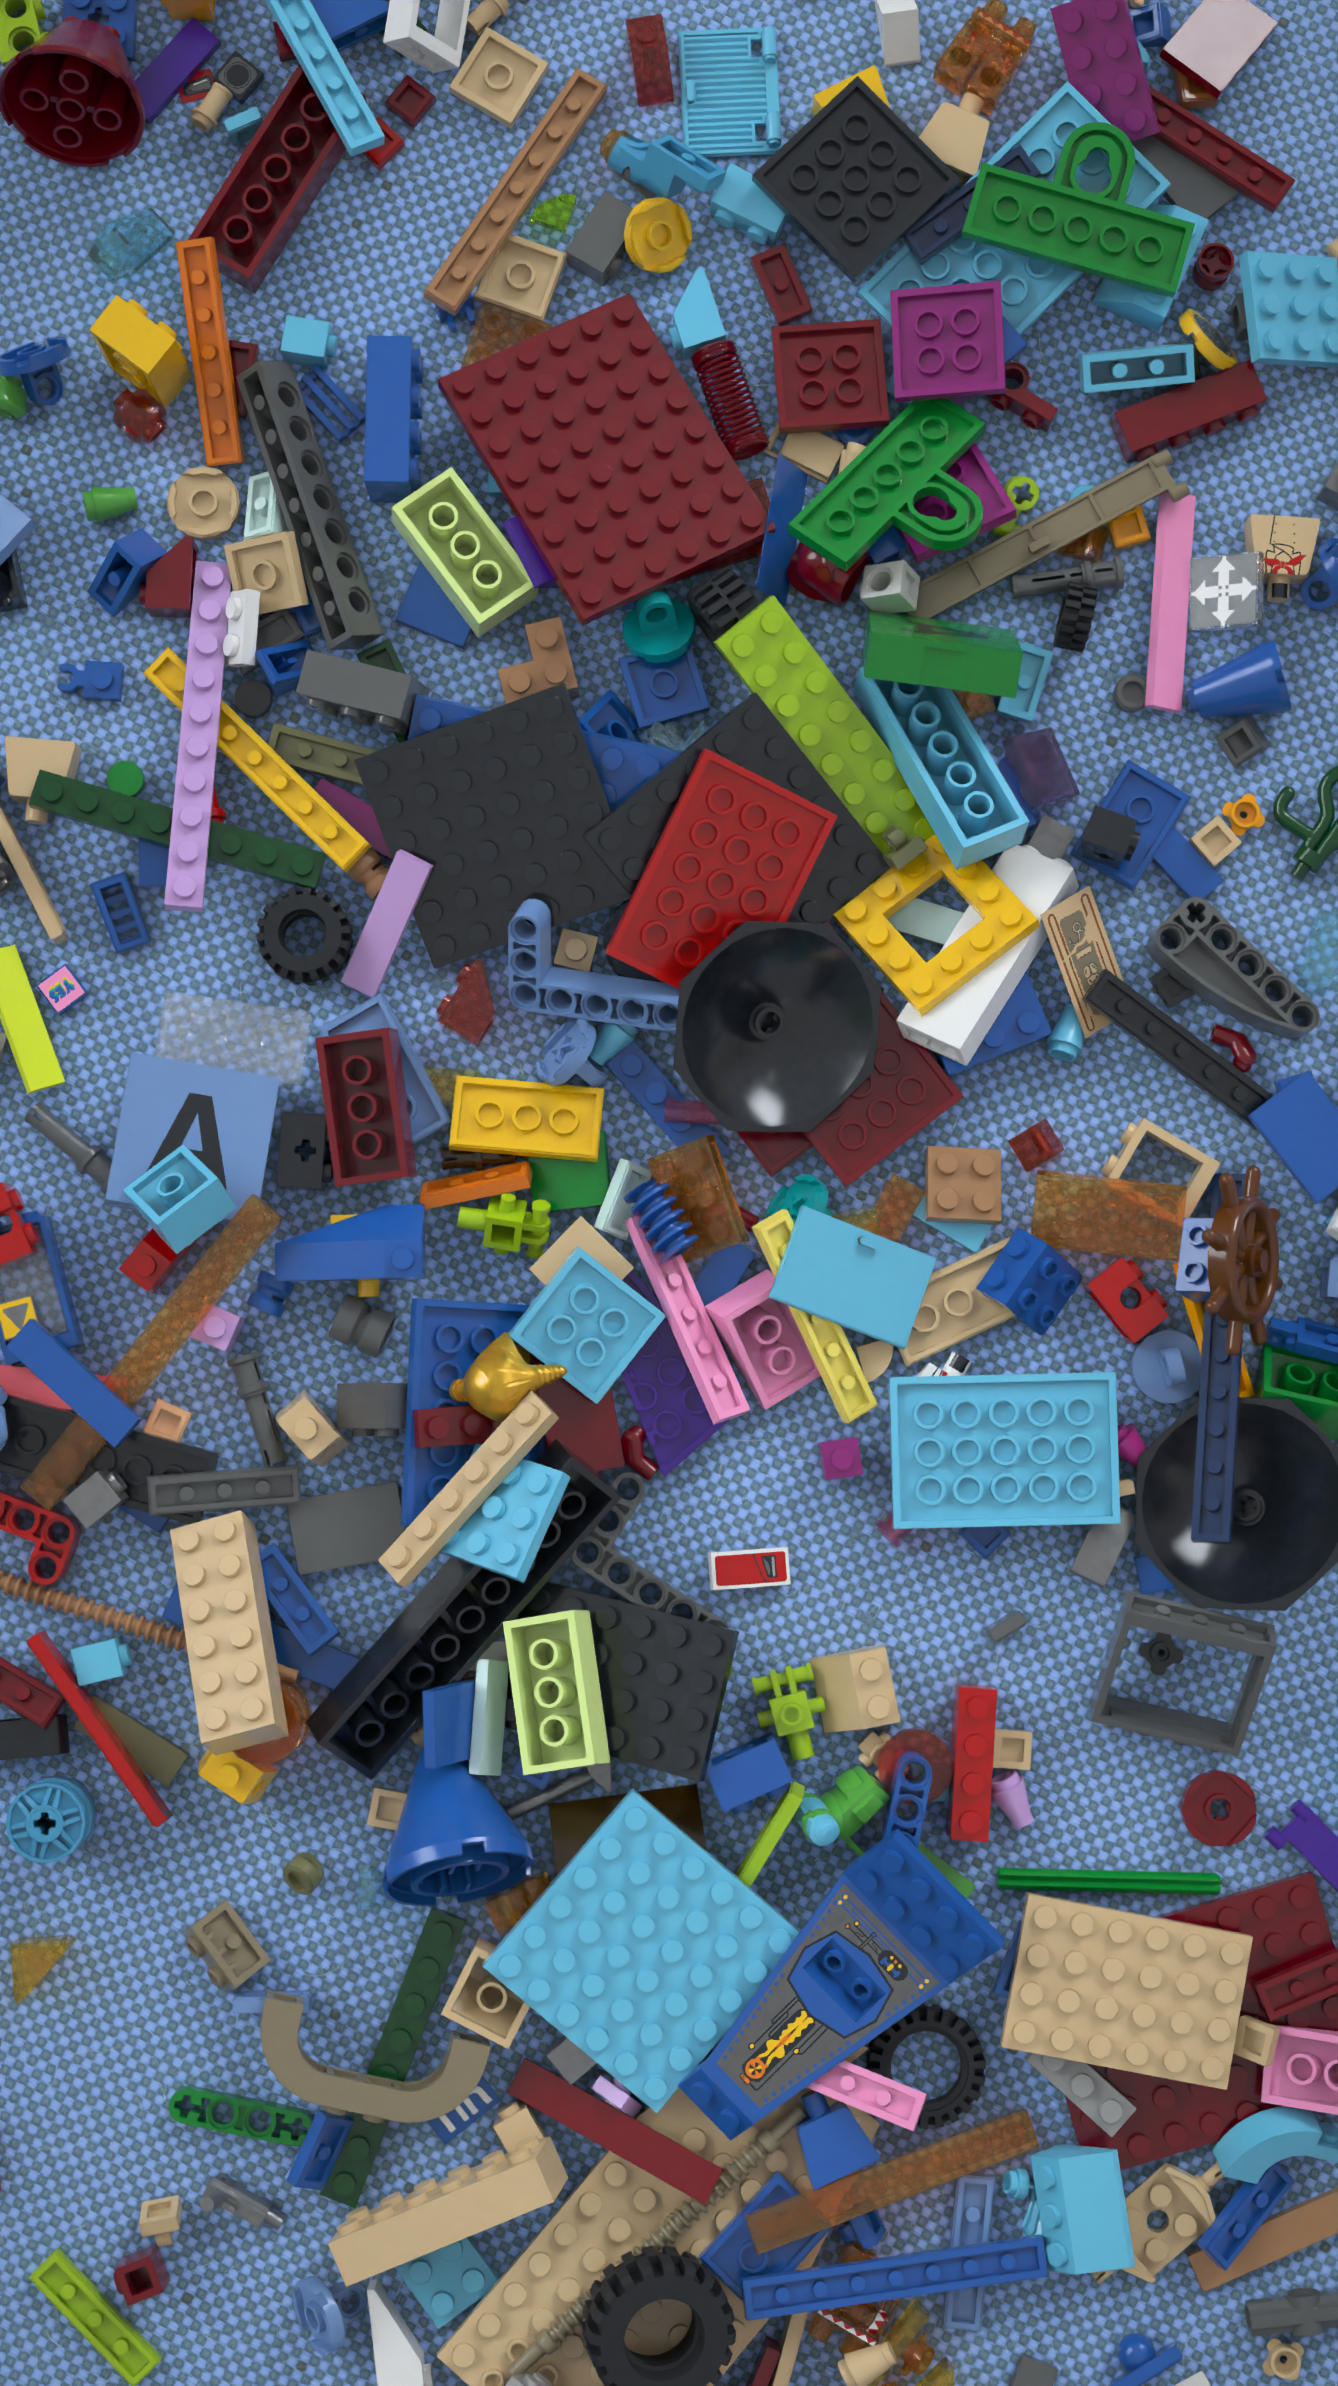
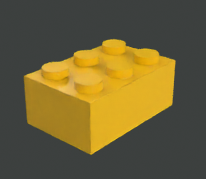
M116 295L89 330L108 367L166 410L192 377L187 365L189 360L181 352L183 347L176 340L178 335L173 329L162 321L155 324L147 318L148 312L135 300L130 299L126 302Z

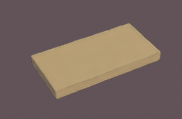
M1010 1237L931 1274L907 1342V1347L905 1349L897 1347L906 1367L1015 1317L1009 1309L986 1297L976 1289L1010 1240Z

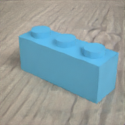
M1191 343L1078 354L1080 390L1083 393L1195 382L1194 350Z

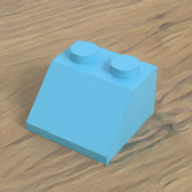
M184 1144L123 1189L127 1197L159 1237L176 1254L191 1245L197 1238L215 1224L221 1222L237 1208L220 1180Z

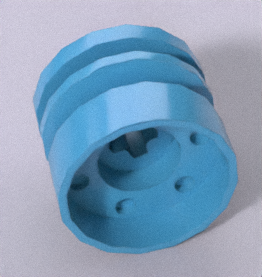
M59 1775L43 1778L19 1793L8 1808L6 1819L8 1839L16 1851L30 1861L45 1864L60 1861L86 1843L94 1831L97 1818L95 1801L86 1786L74 1778ZM47 1813L49 1819L56 1821V1824L49 1828V1830L46 1823H41V1818L47 1815Z

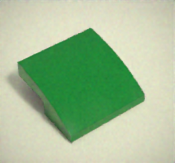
M606 1131L600 1132L598 1162L528 1157L533 1171L531 1181L532 1201L539 1199L548 1201L551 1205L549 1212L602 1206L611 1183Z

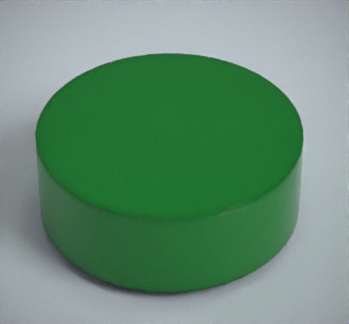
M120 761L114 764L107 773V785L112 791L137 797L145 787V776L142 770L133 762Z

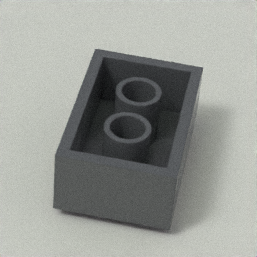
M307 650L295 693L306 700V706L316 709V712L319 714L337 718L338 713L350 717V721L369 727L375 721V723L385 726L384 729L387 731L406 735L407 730H410L415 697L418 694L429 697L430 689L409 674Z

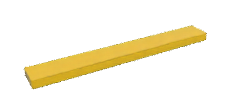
M168 647L143 674L182 711L186 664ZM222 700L218 748L347 873L372 846Z

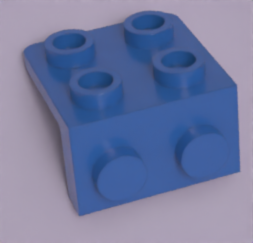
M1017 1228L976 1289L986 1297L1009 1309L1035 1333L1043 1335L1054 1323L1071 1295L1075 1293L1082 1280V1275L1048 1243Z

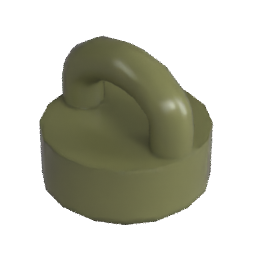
M301 1852L285 1866L283 1877L292 1890L302 1895H309L323 1880L324 1871L317 1858L309 1853Z

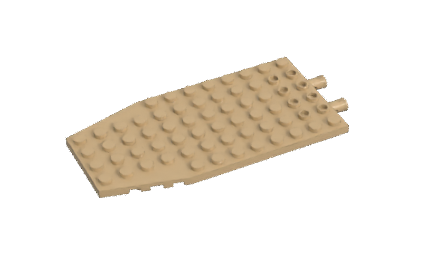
M805 2087L731 2141L680 2088L676 2090L658 2113L648 2106L639 2112L634 2119L725 2169V2163L728 2165L733 2163V2156L738 2158L742 2155L740 2152L742 2148L745 2150L749 2149V2141L753 2143L757 2141L756 2135L762 2129L766 2128L769 2130L794 2106L798 2105L808 2116L800 2097L811 2091V2089ZM824 2095L829 2106L838 2102V2100ZM846 2104L870 2142H872L880 2123L869 2113ZM793 2128L778 2142L780 2147L773 2154L767 2152L764 2155L765 2161L759 2159L756 2162L757 2168L750 2167L748 2169V2176L744 2174L740 2176L741 2183L733 2182L732 2191L726 2189L723 2192L724 2198L717 2197L715 2199V2206L711 2204L707 2206L708 2213L700 2212V2220L696 2221L693 2219L690 2222L692 2227H684L682 2229L683 2235L676 2234L674 2236L675 2242H667L666 2246L676 2247L680 2256L683 2252L687 2251L695 2255L699 2263H703L698 2256L776 2170L825 2218L833 2223L858 2170L814 2190L808 2178L796 2128ZM607 2150L437 2352V2357L469 2386H505L513 2376L507 2367L536 2341V2334L543 2328L549 2330L551 2328V2321L557 2323L559 2321V2314L566 2315L568 2313L567 2306L575 2307V2299L582 2300L584 2298V2291L590 2293L591 2285L595 2280L600 2281V2276H604L603 2270L610 2263L616 2267L617 2261L623 2262L622 2255L630 2251L633 2254L634 2246H642V2238L650 2239V2231L656 2233L659 2230V2223L665 2225L667 2223L666 2217H674L676 2215L674 2210L676 2208L679 2210L683 2209V2201L689 2203L692 2198ZM827 2234L794 2270L812 2267ZM714 2274L728 2298L727 2300L733 2309L735 2317L732 2325L736 2330V2340L733 2345H728L733 2355L728 2366L721 2364L719 2368L722 2375H724L770 2318L747 2321L745 2319L743 2301ZM671 2299L658 2300L647 2304L633 2316L628 2324L624 2337L626 2347L642 2355H657L669 2351L688 2332L692 2319L691 2308L683 2302ZM579 2325L574 2327V2334L570 2332L566 2334V2342L562 2340L558 2342L559 2348L551 2355L546 2353L526 2371L532 2375L535 2371L540 2373L553 2386H604L585 2347L586 2342L582 2335V2327ZM709 2382L706 2386L714 2385L711 2382Z

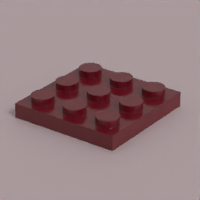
M880 319L771 326L779 434L878 428L889 425Z

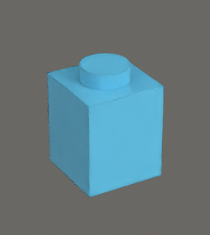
M286 315L280 349L284 362L310 367L318 364L320 368L328 369L329 357L335 358L338 346V336L333 334L330 322Z
M121 1636L71 1649L79 1686L124 1676L129 1673L128 1666L132 1665L128 1643H122Z

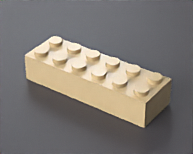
M242 1510L170 1529L201 1744L213 1754L220 1755L289 1736L255 1524Z
M536 2135L528 2137L516 2144L517 2150L509 2154H504L503 2150H497L482 2158V2164L472 2168L468 2164H463L448 2172V2178L438 2182L434 2178H429L414 2186V2192L402 2196L401 2192H395L380 2201V2206L368 2210L367 2206H361L346 2215L347 2220L336 2227L337 2232L328 2243L346 2287L553 2203L568 2180V2176L551 2136L538 2140Z

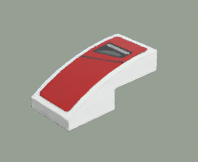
M788 1547L708 1552L710 1590L791 1584Z

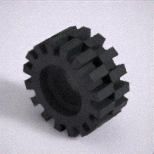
M1068 582L1056 625L1054 647L1083 653L1094 617L1098 587Z

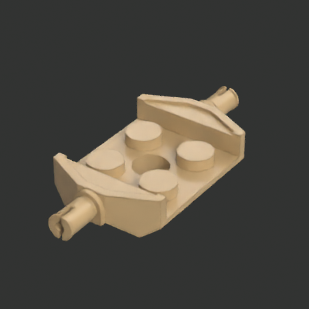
M1217 2161L1201 2177L1198 2174L1193 2176L1177 2166L1164 2163L1125 2197L1135 2266L1122 2270L1152 2284L1156 2281L1155 2274L1211 2226L1216 2216L1208 2193L1211 2191L1210 2188L1224 2177ZM1154 2210L1164 2211L1167 2216L1166 2223L1159 2229L1147 2226V2217ZM1116 2270L1090 2274L1101 2285Z

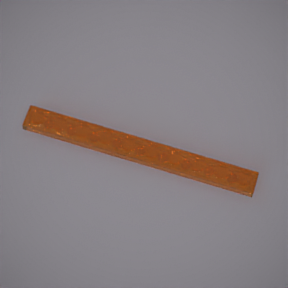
M252 1194L103 1383L133 1409L284 1217L257 1195ZM77 1415L20 1488L48 1511L53 1510L107 1441L81 1416Z

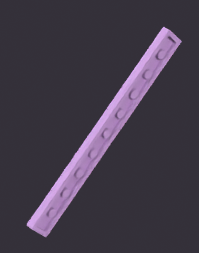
M196 561L164 901L165 910L203 913L226 657L223 653V642L228 630L226 604L232 591L227 563Z

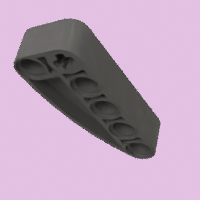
M1195 896L1185 900L1147 940L1146 948L1149 956L1163 969H1166L1174 979L1186 988L1191 989L1195 992V995L1243 1023L1292 1040L1302 1038L1316 1028L1319 1023L1320 1014L1316 1005L1209 902L1201 897ZM1190 912L1196 916L1193 923L1187 918ZM1164 935L1171 938L1174 943V949L1170 950L1163 947L1160 942V936ZM1218 936L1225 944V950H1219L1214 947L1211 937ZM1239 961L1245 962L1250 966L1251 976L1241 973L1238 967ZM1265 987H1271L1277 992V1002L1270 1000L1266 996ZM1292 1012L1298 1013L1304 1018V1027H1299L1293 1022Z

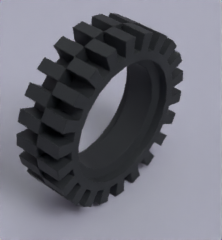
M923 2003L870 2041L869 2054H867L866 2063L869 2071L893 2080L891 2074L892 2057L899 2043L906 2037L916 2032L930 2031L946 2036L953 2042L960 2055L961 2069L958 2079L947 2093L936 2099L925 2101L917 2123L921 2129H928V2125H935L936 2128L944 2127L943 2122L951 2120L954 2123L958 2121V2115L963 2111L967 2114L972 2109L970 2104L973 2100L978 2101L981 2095L980 2087L981 2085L984 2086L986 2078L984 2075L986 2060L975 2032L963 2018L958 2017L956 2012L949 2008L945 2010L937 2004H932L931 2007L925 2006Z

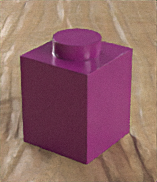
M858 1437L818 1443L824 1480L863 1475Z

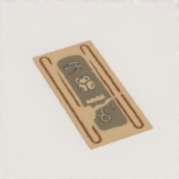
M1090 886L1085 887L1040 914L1085 1039L1112 1022L1084 1002L1082 998L1103 969L1109 970L1123 981Z

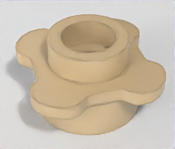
M1276 2337L1269 2339L1266 2344L1268 2349L1267 2360L1262 2364L1265 2374L1268 2376L1276 2374L1278 2377L1290 2381L1297 2379L1300 2375V2357L1304 2354L1301 2344L1298 2342L1291 2344L1283 2343ZM1281 2356H1286L1285 2362H1280Z

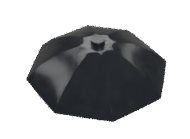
M745 921L680 981L673 1069L727 1131L810 1132L873 1073L881 986L830 924Z
M1239 1397L1231 1545L1193 1543L1191 1541L1198 1400L1138 1456L1135 1544L1195 1607L1286 1611L1338 1563V1447L1290 1399Z

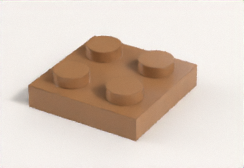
M928 1146L925 1150V1221L999 1225L1001 1222V1150Z

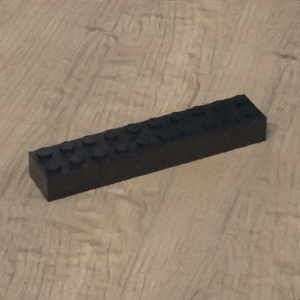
M555 1439L535 1463L562 1471L571 1478L524 1583L451 1557L306 1720L319 1745L370 1780L376 1776L422 1724V1692L459 1682L504 1631L503 1622L515 1619L622 1498L603 1475L559 1440Z

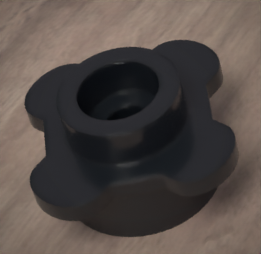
M1157 1632L1155 1638L1150 1639L1148 1642H1143L1139 1646L1140 1656L1145 1657L1148 1663H1150V1670L1155 1675H1163L1167 1667L1173 1663L1179 1664L1183 1660L1182 1650L1174 1646L1171 1641L1172 1636L1169 1634ZM1160 1649L1164 1650V1655L1161 1657L1158 1656V1650Z

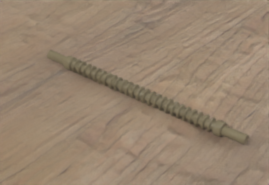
M798 2105L794 2106L769 2130L766 2128L762 2129L756 2135L757 2141L755 2143L749 2141V2149L745 2150L742 2148L740 2150L742 2154L740 2157L733 2156V2163L731 2165L724 2164L725 2170L707 2205L694 2198L689 2203L683 2201V2209L679 2210L676 2208L674 2210L676 2215L674 2217L667 2216V2223L665 2225L659 2223V2230L656 2233L650 2231V2239L642 2238V2246L633 2247V2256L642 2254V2247L654 2246L656 2252L666 2246L667 2242L674 2243V2236L676 2234L682 2236V2229L684 2227L691 2228L690 2222L693 2219L696 2221L700 2220V2212L708 2213L707 2206L709 2204L715 2206V2199L717 2197L724 2198L723 2192L726 2189L729 2191L733 2190V2182L741 2183V2175L748 2176V2169L750 2167L757 2168L756 2162L759 2159L765 2161L764 2155L767 2152L773 2154L780 2147L778 2142L807 2117ZM617 2261V2263H616L617 2266H618L619 2264H621L622 2262H621V2261ZM600 2276V2281L602 2282L605 2277ZM584 2291V2298L582 2300L575 2299V2307L567 2306L568 2313L566 2315L559 2314V2321L557 2323L551 2321V2328L549 2330L543 2328L536 2334V2341L507 2367L513 2376L525 2373L546 2353L548 2355L554 2353L559 2348L558 2342L560 2340L563 2342L567 2341V2333H575L574 2327L576 2325L582 2327L584 2303L586 2300H593L591 2293Z

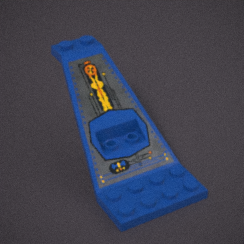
M897 1828L847 1866L709 2057L695 2067L677 2086L731 2141L950 1983L1002 1947L1005 1938Z

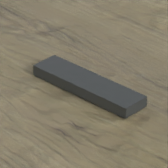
M298 1464L147 1476L149 1515L301 1503Z

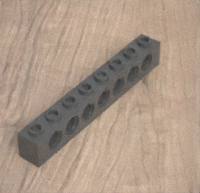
M259 360L236 376L288 531H294L302 572L329 650L360 649L384 633L291 362Z

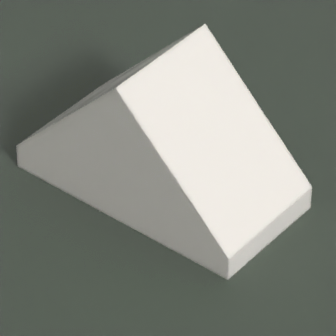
M874 0L884 66L892 67L920 63L919 12L915 0Z

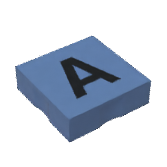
M131 1052L105 1205L139 1211L123 1189L184 1144L220 1180L237 1207L217 1224L254 1230L280 1078Z

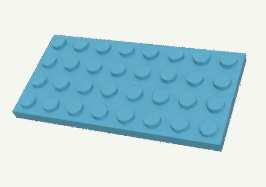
M1067 81L987 164L993 165L1021 145L1042 174L1041 179L1053 182L1063 146L1069 135L1080 126L1088 123H1110ZM1133 146L1135 166L1124 203L1148 210L1170 188L1171 183ZM1097 149L1091 151L1086 161L1080 164L1076 170L1075 178L1077 184L1088 193L1102 192L1110 184L1109 159L1104 151ZM979 171L968 182L977 177ZM960 237L923 265H920L905 244L858 291V295L892 328L891 290L1001 281L1002 315L1022 336L1084 272Z

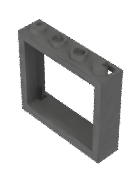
M1126 1590L1091 1697V1721L1107 1725L1109 1728L1117 1727L1134 1731L1142 1736H1155L1172 1740L1180 1745L1189 1744L1209 1749L1215 1753L1223 1752L1238 1756L1277 1647L1275 1626ZM1130 1625L1252 1654L1229 1722L1108 1694Z

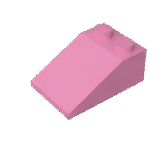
M767 1269L705 1306L720 1340L764 1410H767L821 1376L788 1305L769 1298L775 1277L773 1272Z
M1274 2025L1281 2028L1273 2063L1270 2066H1264L1261 2102L1338 2115V2031Z

